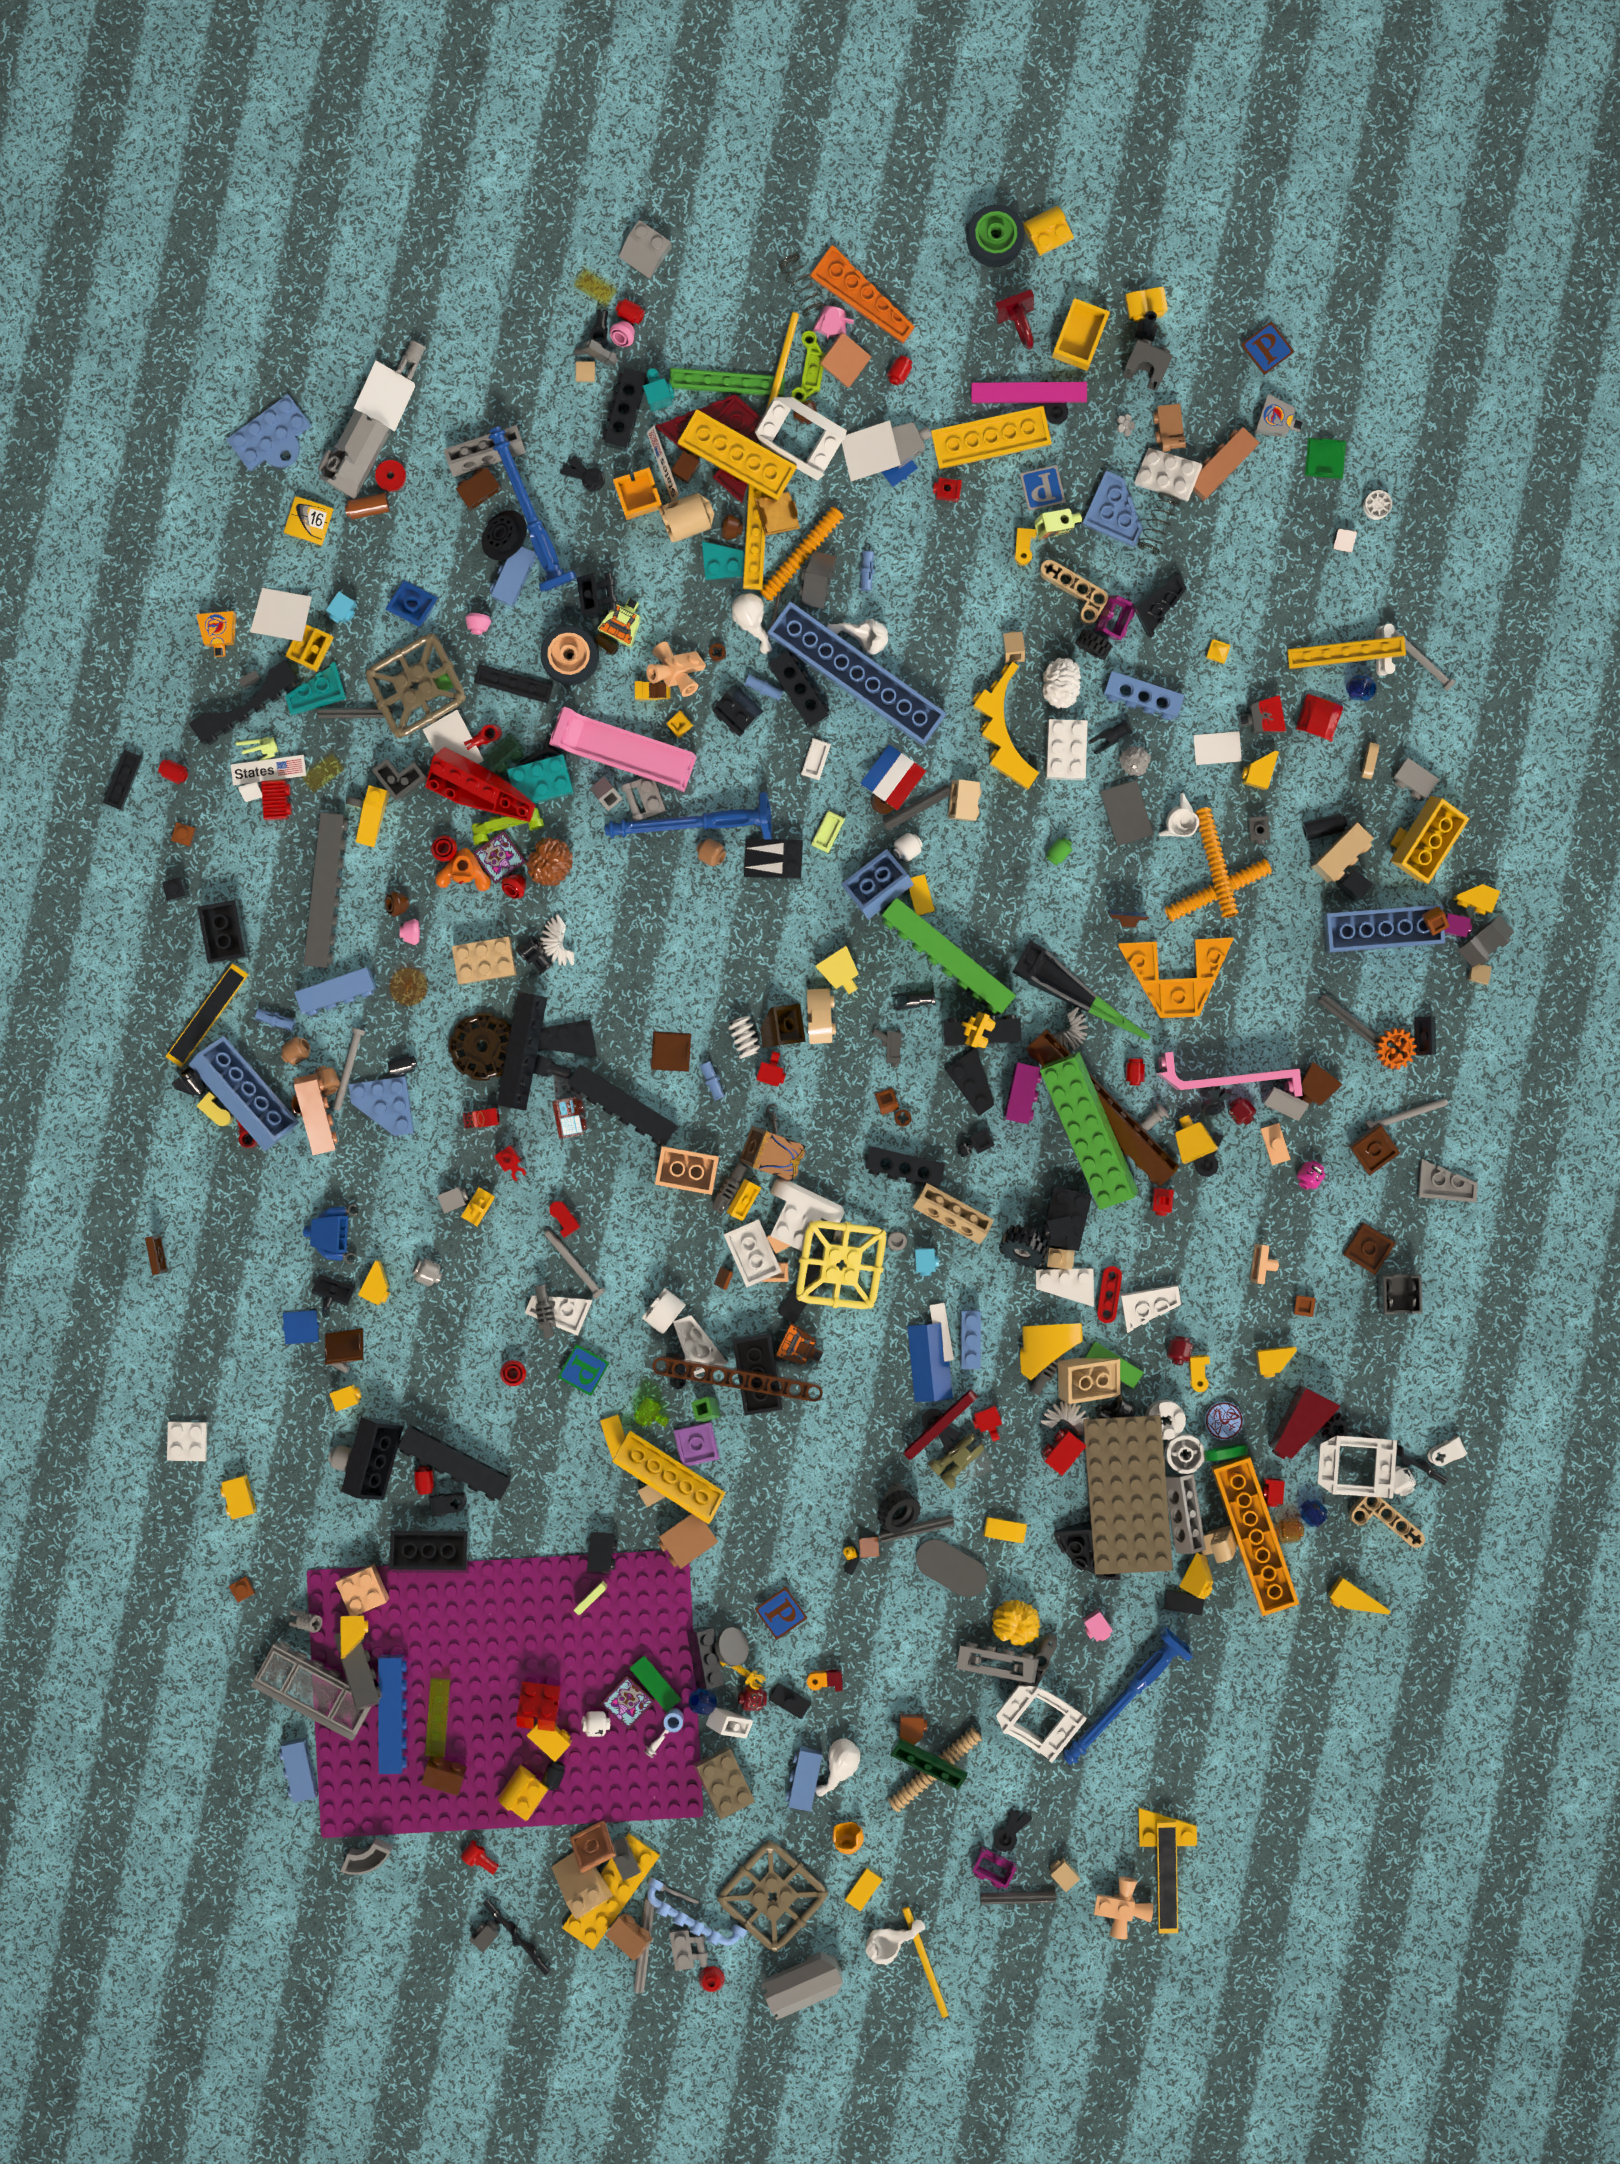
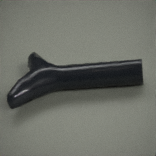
M547 736L543 749L520 760V763L525 765L535 762L544 756H559L561 753L549 744L550 737Z

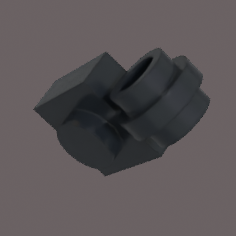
M987 1128L969 1136L972 1144L968 1145L965 1142L957 1146V1153L964 1157L972 1153L971 1149L974 1148L976 1153L979 1154L995 1146Z
M666 1353L668 1357L685 1359L684 1353ZM677 1364L675 1370L678 1373L685 1372V1366ZM670 1378V1385L674 1389H682L686 1384V1379Z

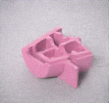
M824 306L812 331L814 333L817 331L827 336L829 340V337H838L841 332L846 334V323L853 324L854 320L846 318V312L841 308Z

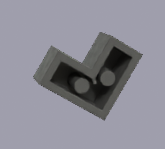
M814 551L812 558H808L806 568L803 569L801 580H804V584L801 585L799 595L802 596L801 604L824 609L828 600L830 582L835 573L837 556Z
M385 759L372 770L398 803L427 781L426 775L415 762L399 773L391 761Z

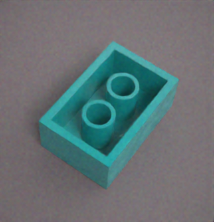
M563 754L507 769L511 785L534 804L575 794Z

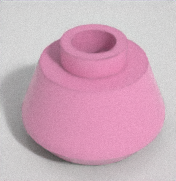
M621 321L610 328V337L616 345L628 347L633 343L635 330L629 322Z
M469 613L465 617L467 628L475 635H482V632H486L492 622L489 616L480 613Z
M412 919L404 922L403 926H400V938H403L404 942L412 945L419 943L420 925L418 920Z

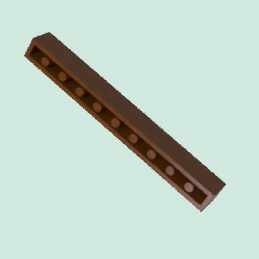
M1047 1029L1037 1036L1026 1048L1029 1056L1035 1059L1041 1067L1044 1064L1071 1055ZM1089 1073L1123 1153L1129 1156L1135 1162V1165L1148 1175L1151 1182L1156 1183L1160 1187L1176 1173L1180 1166Z

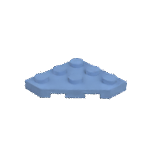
M1106 471L1082 525L1135 548L1143 530L1137 517L1136 509L1131 496H1129L1124 478Z
M406 1076L348 1084L351 1104L392 1135L398 1136L414 1133Z

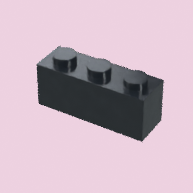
M699 1627L688 1630L687 1637L696 1687L708 1690L724 1685L720 1661L715 1650L714 1628Z

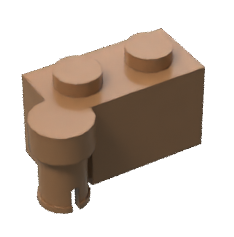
M1181 405L1157 406L1156 412H1153V423L1157 424L1158 431H1155L1156 443H1159L1162 452L1176 448H1185L1186 441H1184L1185 436H1183Z

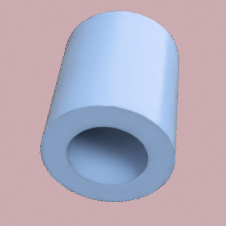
M672 1708L666 1712L664 1717V1727L666 1730L677 1732L682 1728L684 1721L682 1711Z

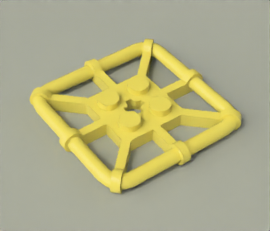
M822 1220L810 1221L805 1232L802 1256L799 1257L800 1268L796 1286V1298L798 1301L829 1305L832 1308H873L877 1298L880 1275L884 1269L882 1264L886 1246L887 1233L885 1230L873 1226L851 1224V1222L847 1221L845 1223ZM818 1228L842 1230L841 1245L828 1243ZM813 1232L824 1246L822 1259L809 1258ZM850 1232L874 1234L858 1247L847 1246ZM879 1240L875 1265L861 1264L863 1251ZM843 1260L845 1266L839 1269L836 1264ZM808 1264L821 1265L819 1277L804 1288ZM860 1270L873 1271L869 1298L858 1284ZM823 1282L834 1283L832 1298L808 1296L809 1293ZM841 1284L853 1286L864 1302L839 1299Z

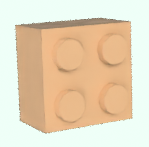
M375 1563L336 1581L350 1616L359 1615L386 1603L390 1599Z

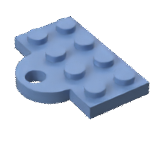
M287 394L226 440L249 471H252L265 460L273 467L285 468L292 465L299 456L300 444L296 437L309 429L311 425ZM284 451L291 452V458L288 461L281 459V454Z

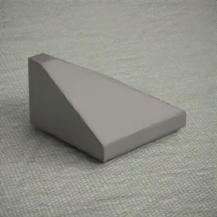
M346 1362L330 1364L344 1373L351 1370Z

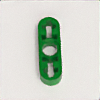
M1235 1444L1204 1450V1461H1218L1248 1455V1445Z

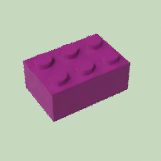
M1015 1063L1003 1119L1028 1124L1029 1121L1033 1120L1035 1110L1032 1109V1104L1037 1102L1039 1092L1036 1091V1085L1041 1083L1042 1079L1040 1067Z

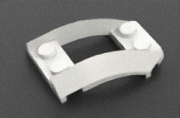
M774 397L754 432L762 447L796 465L798 470L818 481L824 476L823 473L842 440L845 441L847 430L793 397ZM791 409L825 429L806 462L772 442Z
M1335 1436L1321 1443L1319 1447L1317 1483L1330 1493L1336 1495L1393 1499L1397 1440ZM1340 1446L1376 1448L1373 1486L1337 1484Z
M1018 1685L996 1713L997 1720L1004 1734H1009L1022 1741L1039 1754L1041 1753L1048 1758L1051 1763L1087 1719L1069 1704L1046 1690ZM1035 1697L1047 1702L1064 1714L1044 1740L1016 1723Z

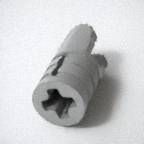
M410 340V344L396 372L399 374L403 372L408 361L412 363V366L407 373V378L412 379L426 347Z
M291 1609L290 1614L297 1616L296 1621H290L289 1626L313 1633L321 1629L322 1618L320 1616Z

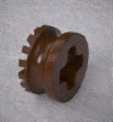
M713 644L709 649V656L713 661H721L726 656V649L722 644ZM714 648L722 649L721 657L712 655L714 654Z
M904 1109L897 1111L894 1116L896 1124L902 1127L909 1125L912 1119L910 1112ZM902 1112L909 1118L905 1120L904 1124H901V1120L897 1119L898 1116H901Z

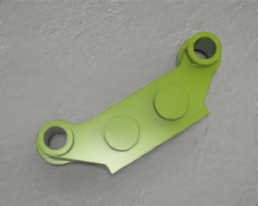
M806 331L802 334L801 341L807 350L801 388H795L791 393V397L795 399L798 395L802 396V399L798 400L801 403L805 402L815 392L820 393L824 368L818 363L826 353L821 351L817 343V336L813 331ZM811 339L812 342L807 343L806 340Z
M538 808L534 809L530 822L507 816L502 818L495 816L489 818V821L484 822V824L476 823L471 825L474 845L487 843L489 841L488 833L528 823L530 831L544 827Z

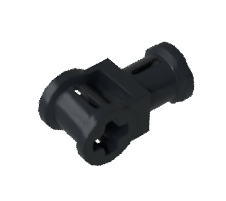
M530 935L528 940L522 945L516 946V951L520 957L526 960L528 964L533 963L539 970V975L543 974L553 965L552 962L549 963L544 957L543 953L545 951L534 936Z

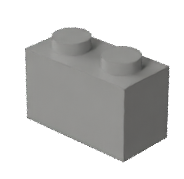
M1409 758L1404 759L1392 777L1397 787L1408 789L1411 791L1410 795L1417 800L1426 799L1440 780Z

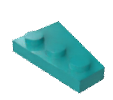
M702 541L706 580L744 577L745 551Z
M333 662L326 670L320 671L313 679L303 683L285 696L291 716L347 699L336 662Z

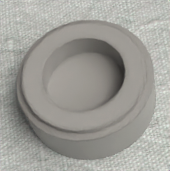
M895 1231L888 1237V1245L895 1251L902 1250L907 1244L906 1236L902 1232Z

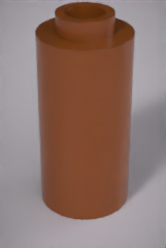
M386 493L347 501L348 505H345L347 517L350 516L352 520L390 512Z

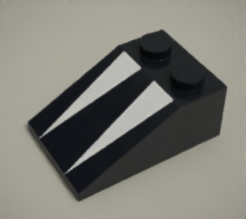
M746 839L744 877L801 880L803 840Z

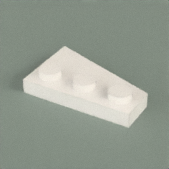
M1093 1268L1035 1270L1036 1289L1094 1307Z
M1178 1285L1121 1294L1127 1333L1141 1324H1146L1156 1316L1162 1315L1181 1305Z
M532 1295L525 1314L537 1318L535 1305L538 1303L536 1295ZM548 1296L549 1301L553 1305L556 1327L578 1336L593 1300Z
M692 1315L673 1321L686 1360L719 1366L728 1364L727 1360ZM702 1367L694 1369L695 1375L705 1372Z

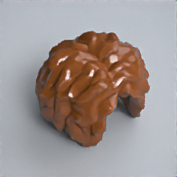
M550 837L543 838L536 843V852L530 853L527 858L526 866L528 873L533 877L532 881L538 884L557 886L560 884V881L566 879L565 877L570 873V869H572L573 853L569 851L570 848L564 841Z

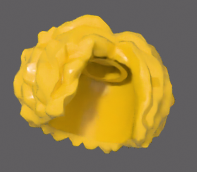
M1016 1599L1003 1601L1002 1606H998L994 1610L992 1628L994 1634L1000 1640L1006 1641L1010 1639L1012 1645L1023 1647L1026 1643H1031L1039 1636L1040 1618L1038 1611L1033 1609L1032 1605H1027L1024 1601L1019 1602Z

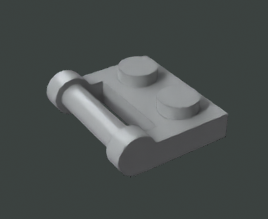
M642 778L621 786L622 792H625L632 811L633 822L666 812L655 781ZM634 788H637L646 811L640 814L632 792Z

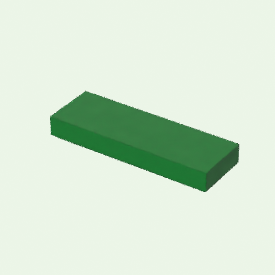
M645 1655L630 1666V1670L666 1712L681 1701V1697Z

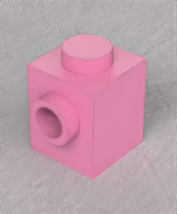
M1099 1609L1082 1619L1087 1627L1084 1630L1090 1639L1094 1637L1098 1642L1099 1640L1104 1641L1111 1636L1110 1633L1113 1630Z

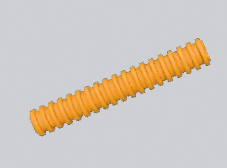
M830 507V511H827L826 516L822 517L823 520L818 521L819 524L814 526L815 529L810 530L811 533L806 535L807 538L802 540L803 543L798 544L799 547L795 548V552H791V557H787V561L783 562L784 565H780L779 570L775 571L776 574L771 576L772 579H768V583L763 585L764 588L759 590L767 600H774L773 597L777 596V592H781V588L785 587V583L789 582V578L792 579L793 574L797 573L796 570L801 569V564L804 565V561L808 560V556H812V552L817 550L816 547H820V542H824V538L828 537V533H832V529H835L836 524L840 523L839 520L844 519L843 514L837 508Z
M1205 807L1198 809L1195 814L1200 821L1198 826L1200 827L1199 832L1202 833V843L1205 844V855H1208L1206 859L1209 861L1208 866L1211 867L1209 869L1212 872L1211 877L1214 878L1212 880L1215 884L1214 889H1217L1215 893L1218 895L1217 900H1219L1218 905L1221 906L1220 911L1223 912L1221 916L1229 918L1238 914L1237 904H1234V893L1231 892V882L1228 881V870H1225L1227 866L1224 864L1225 859L1222 858L1224 856L1221 853L1222 848L1219 847L1221 845L1218 841L1219 836H1216L1218 834L1215 830L1216 825H1213L1215 821L1212 819V810Z
M1263 858L1262 862L1257 861L1255 865L1251 864V867L1247 866L1245 870L1241 869L1239 873L1235 872V875H1229L1228 881L1231 882V892H1234L1235 889L1239 890V887H1245V884L1249 885L1251 881L1254 883L1255 879L1260 880L1261 876L1266 877V874L1270 875L1272 869L1268 861ZM1213 883V886L1208 885V888H1202V891L1198 890L1196 894L1192 893V896H1186V899L1182 898L1180 902L1176 901V904L1171 903L1170 907L1165 906V913L1168 919L1174 922V919H1180V916L1184 917L1186 913L1190 914L1192 910L1196 911V908L1200 909L1202 905L1207 906L1208 902L1211 904L1212 900L1217 901L1218 895L1215 893L1217 890L1214 889L1215 884Z

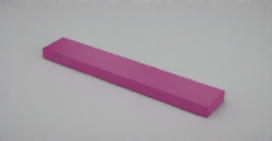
M1087 382L972 383L971 402L1087 403Z

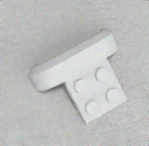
M783 1178L776 1179L769 1192L787 1201L770 1236L800 1251L803 1250L805 1232L810 1221L814 1222L823 1218L827 1221L840 1223L845 1213L843 1206Z

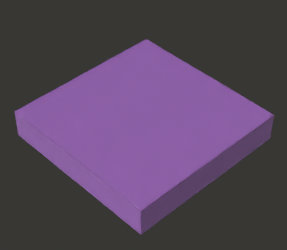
M711 1421L674 1430L681 1464L687 1467L720 1459Z

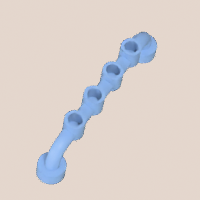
M652 1877L649 1878L647 1882L649 1886L647 1892L648 1900L657 1908L656 1913L666 1917L669 1914L674 1917L673 1922L683 1927L685 1923L691 1927L689 1930L691 1933L700 1936L701 1933L708 1936L706 1941L715 1946L717 1943L729 1946L735 1944L739 1938L744 1939L747 1931L736 1924L730 1930L733 1935L726 1938L658 1900L655 1897L656 1890L660 1891L664 1884Z

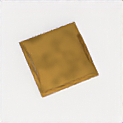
M790 492L782 493L779 501L770 496L754 499L765 536L800 529L797 519L798 511L795 501L791 499Z

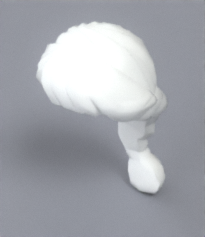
M752 593L739 595L732 603L733 621L743 630H747L754 637L761 640L759 648L763 654L771 653L773 649L769 643L768 635L761 626L764 614L762 598Z
M873 618L862 621L859 625L843 622L828 624L827 626L836 635L840 631H844L855 637L863 650L869 655L882 651L888 642L886 627Z
M839 1739L830 1746L828 1754L830 1775L826 1785L816 1787L815 1792L819 1797L828 1791L834 1790L840 1781L846 1780L858 1769L860 1750L852 1741Z
M915 1920L912 1923L911 1930H892L891 1928L873 1930L865 1943L866 1954L876 1964L887 1965L893 1962L894 1958L897 1957L901 1944L904 1941L915 1938V1935L925 1929V1924L922 1920Z

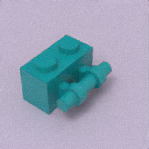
M649 369L647 371L649 384L644 385L643 389L650 410L654 412L673 405L672 399L675 397L671 383H666L665 378L659 379L656 369Z

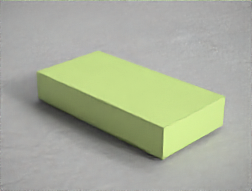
M828 810L811 845L829 853L845 818Z
M602 1580L574 1608V1611L580 1615L606 1590L607 1584Z

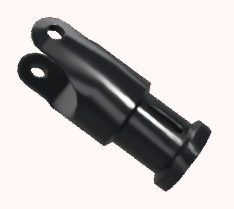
M1123 718L1119 724L1105 729L1090 739L1088 743L1091 744L1105 738L1106 743L1104 746L1094 752V754H1099L1119 742V739L1133 732L1127 721Z
M934 988L924 992H918L917 990L891 995V997L906 996L909 998V1002L906 1005L894 1007L893 1010L920 1008L921 1005L928 1004L936 1005Z

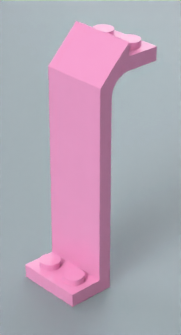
M567 707L561 708L549 742L550 745L567 752L674 787L681 792H685L697 758L690 751L587 718Z
M1173 1052L1161 1053V1057H1158L1159 1069H1163V1072L1156 1074L1176 1090L1287 1078V1082H1284L1285 1092L1294 1097L1303 1096L1300 1069L1182 1081L1175 1073Z

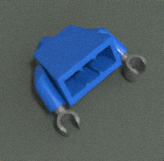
M352 1204L348 1208L344 1206L330 1207L321 1212L318 1218L312 1219L311 1226L304 1227L303 1236L310 1238V1245L315 1247L317 1252L324 1258L342 1261L343 1259L348 1264L355 1262L347 1259L348 1255L356 1256L354 1252L343 1253L347 1251L348 1216H345V1214L356 1216L358 1213H350V1208L358 1207L357 1205Z

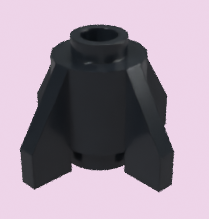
M191 1067L184 1070H176L181 1079L178 1077L171 1083L176 1090L196 1096L201 1095L206 1090L207 1085Z

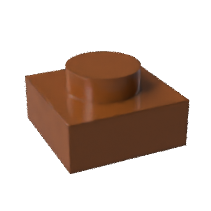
M176 822L171 841L191 846L196 828Z
M1296 1295L1293 1314L1313 1317L1316 1298Z
M247 1576L228 1586L237 1603L256 1593Z

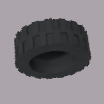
M907 1490L894 1491L879 1505L877 1519L888 1532L893 1534L902 1533L912 1527L915 1521L918 1520L921 1506L916 1498ZM906 1505L904 1511L899 1516L892 1518L897 1509Z

